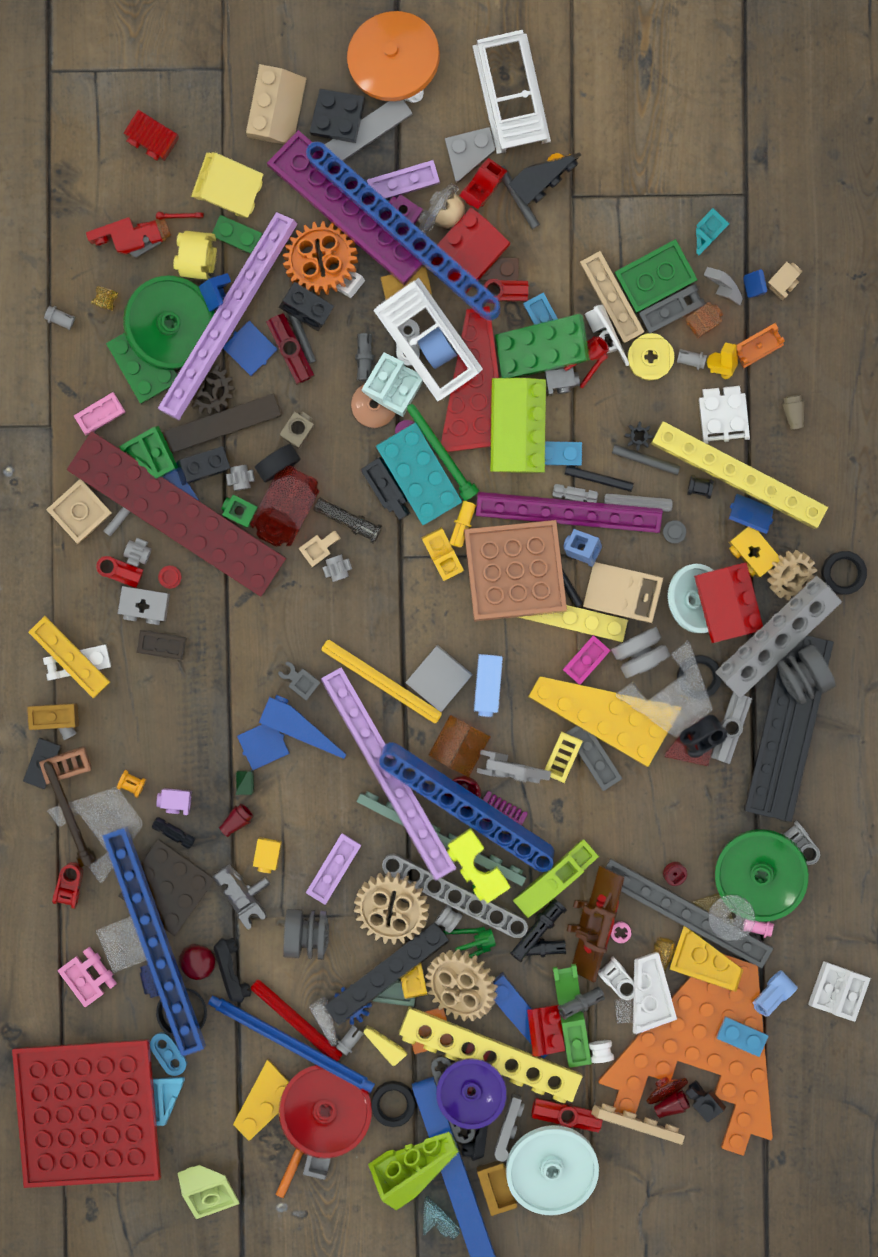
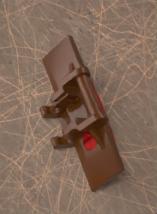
M603 866L598 868L590 901H574V908L583 909L580 923L568 924L566 930L568 932H575L576 937L579 938L572 964H576L578 975L591 982H596L603 954L607 951V944L613 929L614 919L617 915L619 896L625 878Z

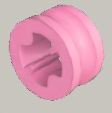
M622 921L614 923L611 932L612 939L617 943L627 942L631 937L629 925ZM617 927L621 929L625 927L627 929V932H624L627 934L624 938L614 935V933H617L615 930Z

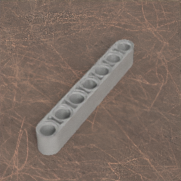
M389 854L384 858L382 864L383 871L386 874L390 872L393 878H395L397 873H400V879L403 880L409 870L416 869L420 873V878L416 880L415 889L423 888V893L511 937L521 938L527 933V922L522 916L492 901L486 903L484 899L480 901L475 893L444 877L438 879L441 884L440 889L431 891L428 888V882L434 878L428 869L398 854ZM389 859H396L399 862V868L391 871L387 868L386 862ZM452 890L460 891L462 894L461 899L456 902L451 901L448 897L449 892ZM471 901H480L482 903L481 910L478 912L470 910L469 904ZM498 910L502 912L503 918L501 921L493 922L490 919V914L493 911ZM514 921H521L524 927L520 932H513L510 928L511 924Z

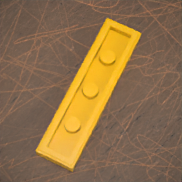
M46 616L28 632L92 698H95L110 683L93 663Z

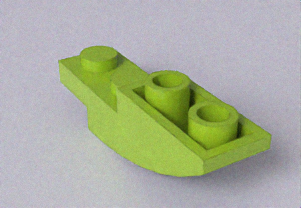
M582 839L557 861L549 871L543 872L512 901L529 918L583 874L584 870L599 856Z

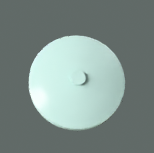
M544 1126L528 1132L515 1143L506 1162V1178L513 1197L526 1209L543 1215L567 1213L582 1205L594 1191L599 1176L597 1156L590 1142L579 1132L564 1126Z

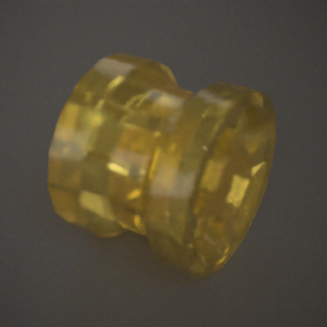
M97 286L95 290L97 294L92 299L91 304L113 311L114 299L118 298L119 293Z

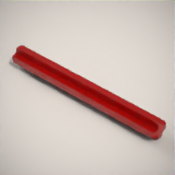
M256 980L253 983L251 990L324 1055L337 1062L343 1055L339 1049L262 981Z

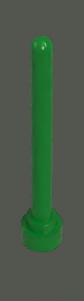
M409 404L407 411L460 486L458 488L460 496L466 501L476 495L479 489L475 483L466 480L416 406Z

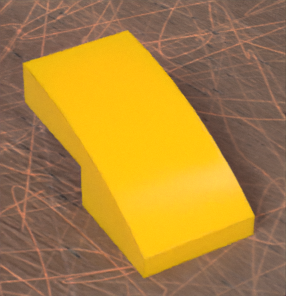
M442 527L421 537L443 581L464 571Z

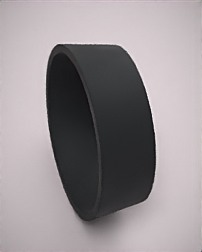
M186 988L187 991L196 994L203 1003L204 1015L199 1023V1027L202 1029L207 1018L206 1004L199 993ZM160 999L156 1009L158 1024L165 1033L174 1037L171 1027L164 1020L163 1004Z

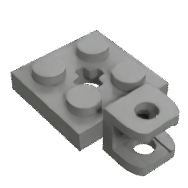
M481 750L480 752L481 755L489 756L490 759L487 760V769L477 768V773L503 778L512 777L515 780L540 783V779L550 780L551 771L507 762L508 755L487 750Z

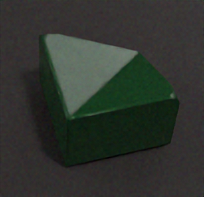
M237 771L235 795H252L254 793V771Z

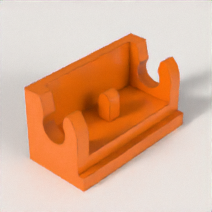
M776 323L736 345L737 357L743 368L784 346L785 340L779 335Z

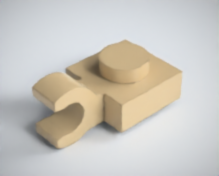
M333 531L322 540L319 535H316L302 545L299 550L310 565L314 567L332 554L328 547L341 538L336 531Z

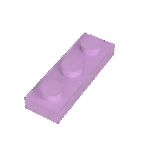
M431 160L368 179L367 183L387 200L393 196L397 197L400 194L404 195L440 184L434 161Z
M341 833L306 893L326 905L360 849L361 844Z

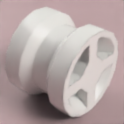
M611 1040L589 1043V1049L593 1053L591 1057L592 1063H604L614 1060V1054L611 1053L610 1049L612 1046Z

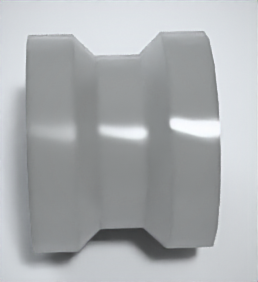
M446 905L434 923L444 926L445 931L451 933L463 915L459 912L455 913L451 906Z

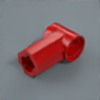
M490 279L484 284L486 289L490 285H495L499 288V294L495 296L498 301H528V281Z
M110 556L100 558L96 565L100 575L134 588L138 587L144 569ZM105 560L112 561L114 565L110 573L103 572L101 568Z

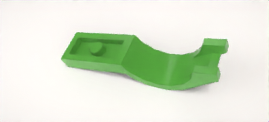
M571 964V967L563 969L553 967L558 1005L560 1006L575 999V996L580 994L576 964ZM580 1011L565 1020L561 1017L569 1068L592 1064L583 1012Z

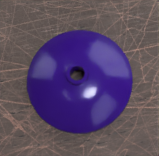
M474 1058L459 1060L451 1064L441 1075L436 1091L437 1103L442 1114L452 1124L465 1129L482 1128L492 1123L501 1114L506 1102L505 1082L499 1071L486 1061ZM469 1087H474L476 1089V1092L474 1094H469L467 1092V1089Z

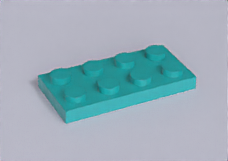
M415 422L376 445L422 525L427 524L462 503L458 493Z

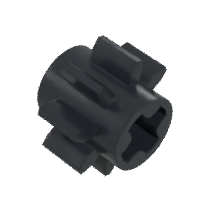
M638 422L636 428L629 425L628 428L631 433L624 434V437L630 440L627 446L635 445L636 451H639L642 444L648 448L649 445L646 441L653 438L647 432L650 426L643 428L641 427V422ZM634 431L637 433L643 432V442L633 439L635 437Z

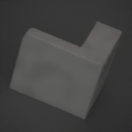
M307 1156L303 1175L326 1180L331 1158L322 1159Z

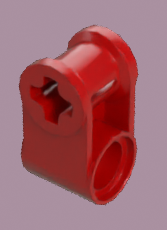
M70 862L61 869L53 895V904L62 903L71 905V908H76L83 877V868L78 863ZM68 868L76 871V879L67 877L66 870Z

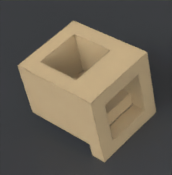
M786 262L766 286L783 301L788 295L785 291L791 292L799 283L796 278L802 273V270L796 264Z

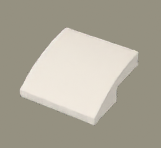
M823 961L808 1005L855 1022L871 978Z

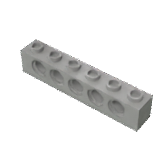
M816 576L758 630L753 637L741 646L733 656L724 662L715 673L741 698L842 601L826 583Z

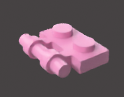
M91 947L83 951L88 959L84 963L76 956L57 970L84 1007H87L104 994L99 985L105 982L111 989L117 984L112 977L114 974L110 969H106L100 961V955L98 953L95 954ZM91 965L100 975L97 979H94L87 970Z

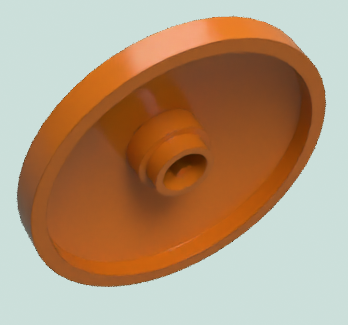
M402 11L381 13L364 22L354 33L347 51L348 68L356 85L367 95L382 101H400L421 92L434 78L440 61L439 44L431 27L418 16Z

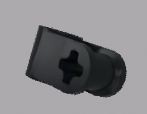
M708 715L701 721L683 730L680 734V741L683 745H686L687 754L690 757L697 758L713 747L722 744L728 734L716 716Z

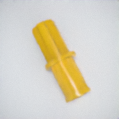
M467 501L462 502L458 518L454 520L456 524L450 539L452 546L458 548L463 546L465 540L464 529L472 527L470 523L477 505Z

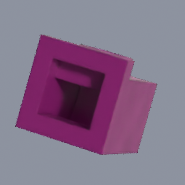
M401 194L398 198L393 196L389 201L398 211L400 207L405 206L408 211L403 215L414 225L423 214L421 207H418Z

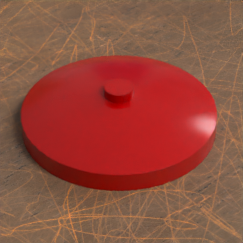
M318 1065L310 1066L296 1074L286 1085L279 1102V1121L284 1135L300 1152L315 1158H335L354 1149L365 1137L372 1117L371 1100L368 1091L359 1089Z

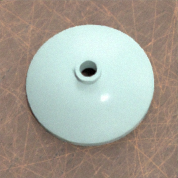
M691 564L678 570L673 576L668 589V603L673 617L684 629L693 633L709 632L694 576L714 570L702 564Z

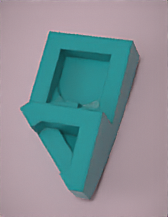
M714 208L697 224L696 251L698 255L730 224Z

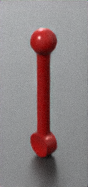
M157 212L156 219L161 221L164 218H204V213L164 214L163 212Z

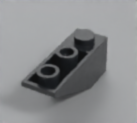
M579 152L531 165L523 169L509 185L526 205L532 202L537 204L547 195L544 191L549 186L554 188L562 180L560 176L565 171L569 173L579 164L576 160L581 154Z

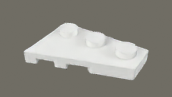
M659 952L636 958L634 962V1034L677 1020Z

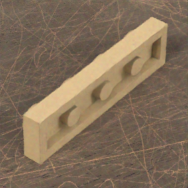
M601 251L580 261L582 269L600 302L604 305L623 344L643 334L642 326Z
M602 1103L601 1107L593 1106L591 1114L599 1119L681 1145L683 1144L685 1135L680 1133L679 1128L666 1123L665 1127L657 1125V1120L648 1117L641 1120L636 1118L637 1114L626 1110L622 1114L616 1112L615 1107Z

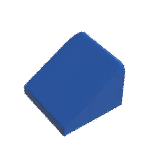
M762 269L743 277L748 298L764 295L768 291Z

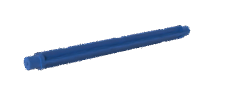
M212 995L208 1004L216 1008V1011L223 1013L359 1089H364L371 1093L375 1083L369 1081L368 1077L355 1072L225 1001L223 998L219 999Z

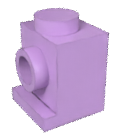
M164 788L162 793L157 795V807L165 808L166 813L180 814V810H183V815H189L192 791Z

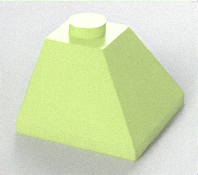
M201 1165L189 1167L184 1171L178 1172L182 1196L196 1219L240 1204L226 1176Z

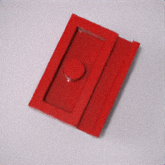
M559 1005L527 1010L533 1056L565 1051L561 1016L558 1009Z

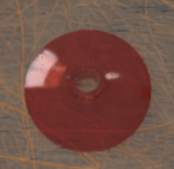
M664 1077L655 1083L657 1088L646 1100L647 1104L660 1102L675 1091H680L688 1084L687 1078L669 1081L668 1077Z

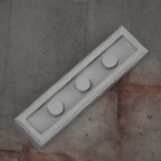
M404 100L389 101L361 120L356 143L332 139L325 146L342 161H345L413 114Z

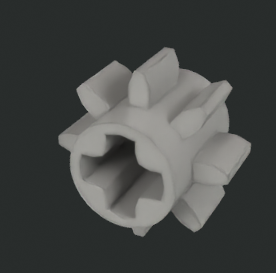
M247 465L231 467V474H226L227 485H233L234 491L251 488L250 482L255 481L253 470H248Z
M136 538L135 542L129 540L123 555L129 558L128 564L139 567L140 563L144 565L147 563L152 550L146 547L147 541Z
M341 554L325 560L327 566L322 568L326 578L331 576L334 582L349 577L347 571L352 569L349 558L343 560Z

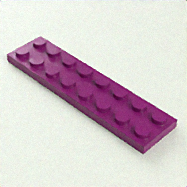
M298 130L267 162V166L405 285L423 264L311 165L306 150L313 142ZM316 151L312 158L320 159L324 152ZM333 166L329 173L335 175L340 172L341 167ZM350 181L346 188L353 190L357 187L358 182ZM368 196L364 199L363 204L371 205L375 198ZM385 211L381 214L380 219L388 220L391 218L392 213ZM403 226L398 229L397 234L401 236L406 235L409 232V228ZM418 242L414 249L422 251L425 249L426 243Z

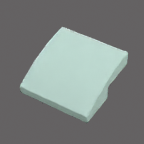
M384 352L363 386L362 392L380 405L403 417L407 411V406L411 404L423 384V380L416 371L404 366L403 361Z

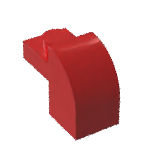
M488 158L480 166L472 181L463 189L460 197L468 205L476 209L483 207L502 181L507 170Z

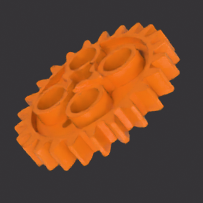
M322 221L320 227H317L316 223L313 222L311 229L304 225L305 232L302 233L296 230L298 237H290L292 245H285L286 250L289 252L283 254L284 259L287 260L283 263L285 269H288L286 271L287 276L292 277V284L296 282L302 287H306L310 292L314 289L317 296H319L321 290H324L326 295H329L330 288L338 292L337 285L340 284L345 287L344 279L352 280L349 272H356L355 266L352 265L358 263V259L355 257L358 251L357 248H353L355 242L349 240L350 238L345 233L343 234L339 228L335 230L333 223L328 228L324 221ZM317 240H320V250L323 254L322 262L326 274L325 277H322L321 266L318 262L319 254L316 247ZM330 242H334V243H335V245H334L332 248H330V249L325 248V246H326L328 243H330ZM306 247L313 248L309 253H302ZM332 264H339L337 269L329 270ZM311 268H315V269H316V272H315L314 274H312V275H307V274H306V272H307L309 269H311Z

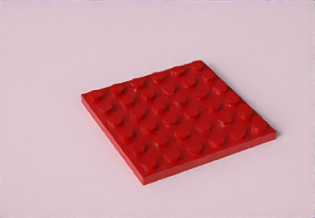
M149 1039L12 1049L24 1188L154 1181L161 1179Z

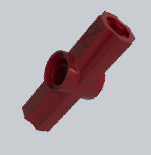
M285 314L276 315L266 321L296 384L303 383L314 377L315 375ZM288 343H294L297 346L294 354L288 355L284 352V347Z

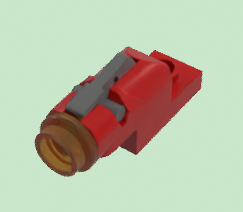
M128 217L85 232L91 245L96 244V246L108 243V239L112 238L119 254H131L135 258L161 245L162 242L167 241L166 238L171 237L165 219L138 223L134 227L132 220Z

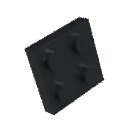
M320 89L310 134L312 136L356 143L366 101L365 96Z

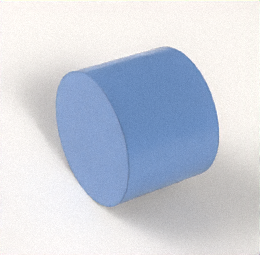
M439 326L417 341L434 369L458 356L457 351Z

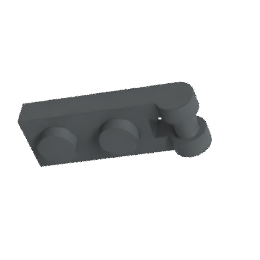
M696 284L639 313L648 334L706 305L704 299H701L697 292L699 289ZM687 296H689L692 301V304L688 306L684 300V298Z

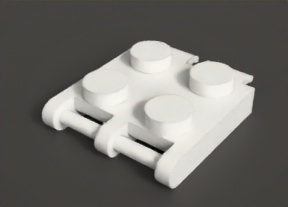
M740 386L723 387V396H720L719 388L703 389V398L698 399L703 442L708 444V441L717 440L729 442V439L737 438L749 440L745 393L741 394ZM737 431H743V432H744V433H740V434H731V435L728 434V432H737ZM723 433L721 436L708 437V434Z

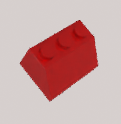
M471 207L437 246L478 281L511 243L487 219ZM435 257L431 264L433 266H440L444 259ZM454 272L449 276V280L452 282H456L461 278V274L458 272Z
M747 562L694 576L711 643L754 633L763 627Z

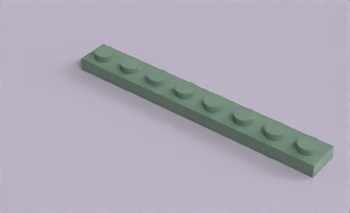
M369 791L366 794L361 792L356 802L403 825L390 802H387L385 805L378 801L379 796ZM431 823L443 846L450 849L448 843L458 836L451 833L446 836L440 833V827ZM479 852L474 857L473 862L489 870L497 866L505 878L520 886L523 885L526 876L522 874L524 870L512 864L510 868L503 865V860L493 854L487 857Z

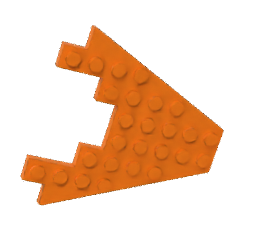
M722 953L743 969L737 991L735 992L689 976L671 997L677 1020L639 1033L599 1078L598 1083L618 1090L613 1104L616 1112L623 1114V1111L626 1110L636 1114L648 1076L670 1083L677 1061L719 1074L720 1077L714 1092L715 1095L721 1100L735 1104L721 1148L744 1156L751 1134L771 1141L773 1138L765 1046L760 1057L723 1042L717 1039L716 1036L725 1016L763 1032L762 1014H759L754 1009L752 1003L760 995L758 966Z

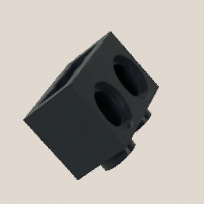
M294 282L278 308L314 330L319 331L334 306Z
M223 446L180 459L176 462L179 467L177 472L182 486L225 473L230 469Z

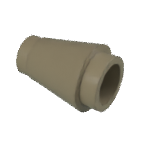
M802 395L783 397L784 403H782L790 429L803 428L805 400H802Z

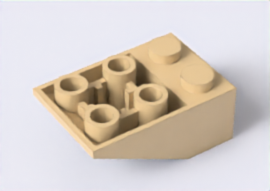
M595 562L592 567L583 607L652 623L663 578Z

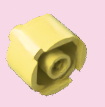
M195 231L178 233L177 246L179 247V254L174 258V269L179 270L181 277L203 280L211 278L208 274L214 272L217 248L212 247V241H216L215 234Z

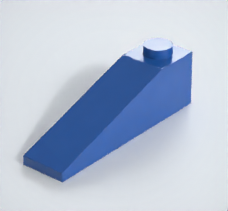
M276 695L275 698L269 697L260 718V724L345 759L346 753L293 706L287 704L288 699Z
M502 972L492 982V984L498 986L494 991L498 996L494 1000L531 1044L527 1010L533 1008Z

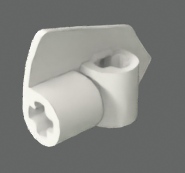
M604 305L595 306L593 310L585 313L592 332L596 333L602 330L599 337L604 340L605 336H608L609 339L612 338L613 342L607 353L618 350L625 365L629 366L627 357Z

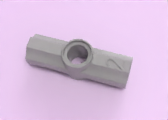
M734 692L732 693L721 724L725 728L728 722L733 721L737 725V730L734 734H728L722 744L713 748L711 758L730 764L738 738L743 731V724L752 698L744 695L739 698Z

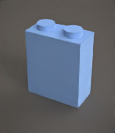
M478 655L474 711H479V716L493 717V712L498 713L502 656Z

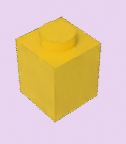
M258 838L253 866L258 867L257 871L271 873V870L277 869L282 841Z

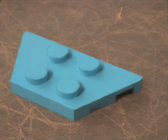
M185 1077L153 1078L157 1126H165L167 1124Z

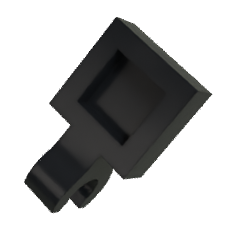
M697 1081L691 1083L689 1089L685 1091L689 1098L695 1100L692 1106L706 1122L724 1112L726 1108L712 1090L706 1093Z

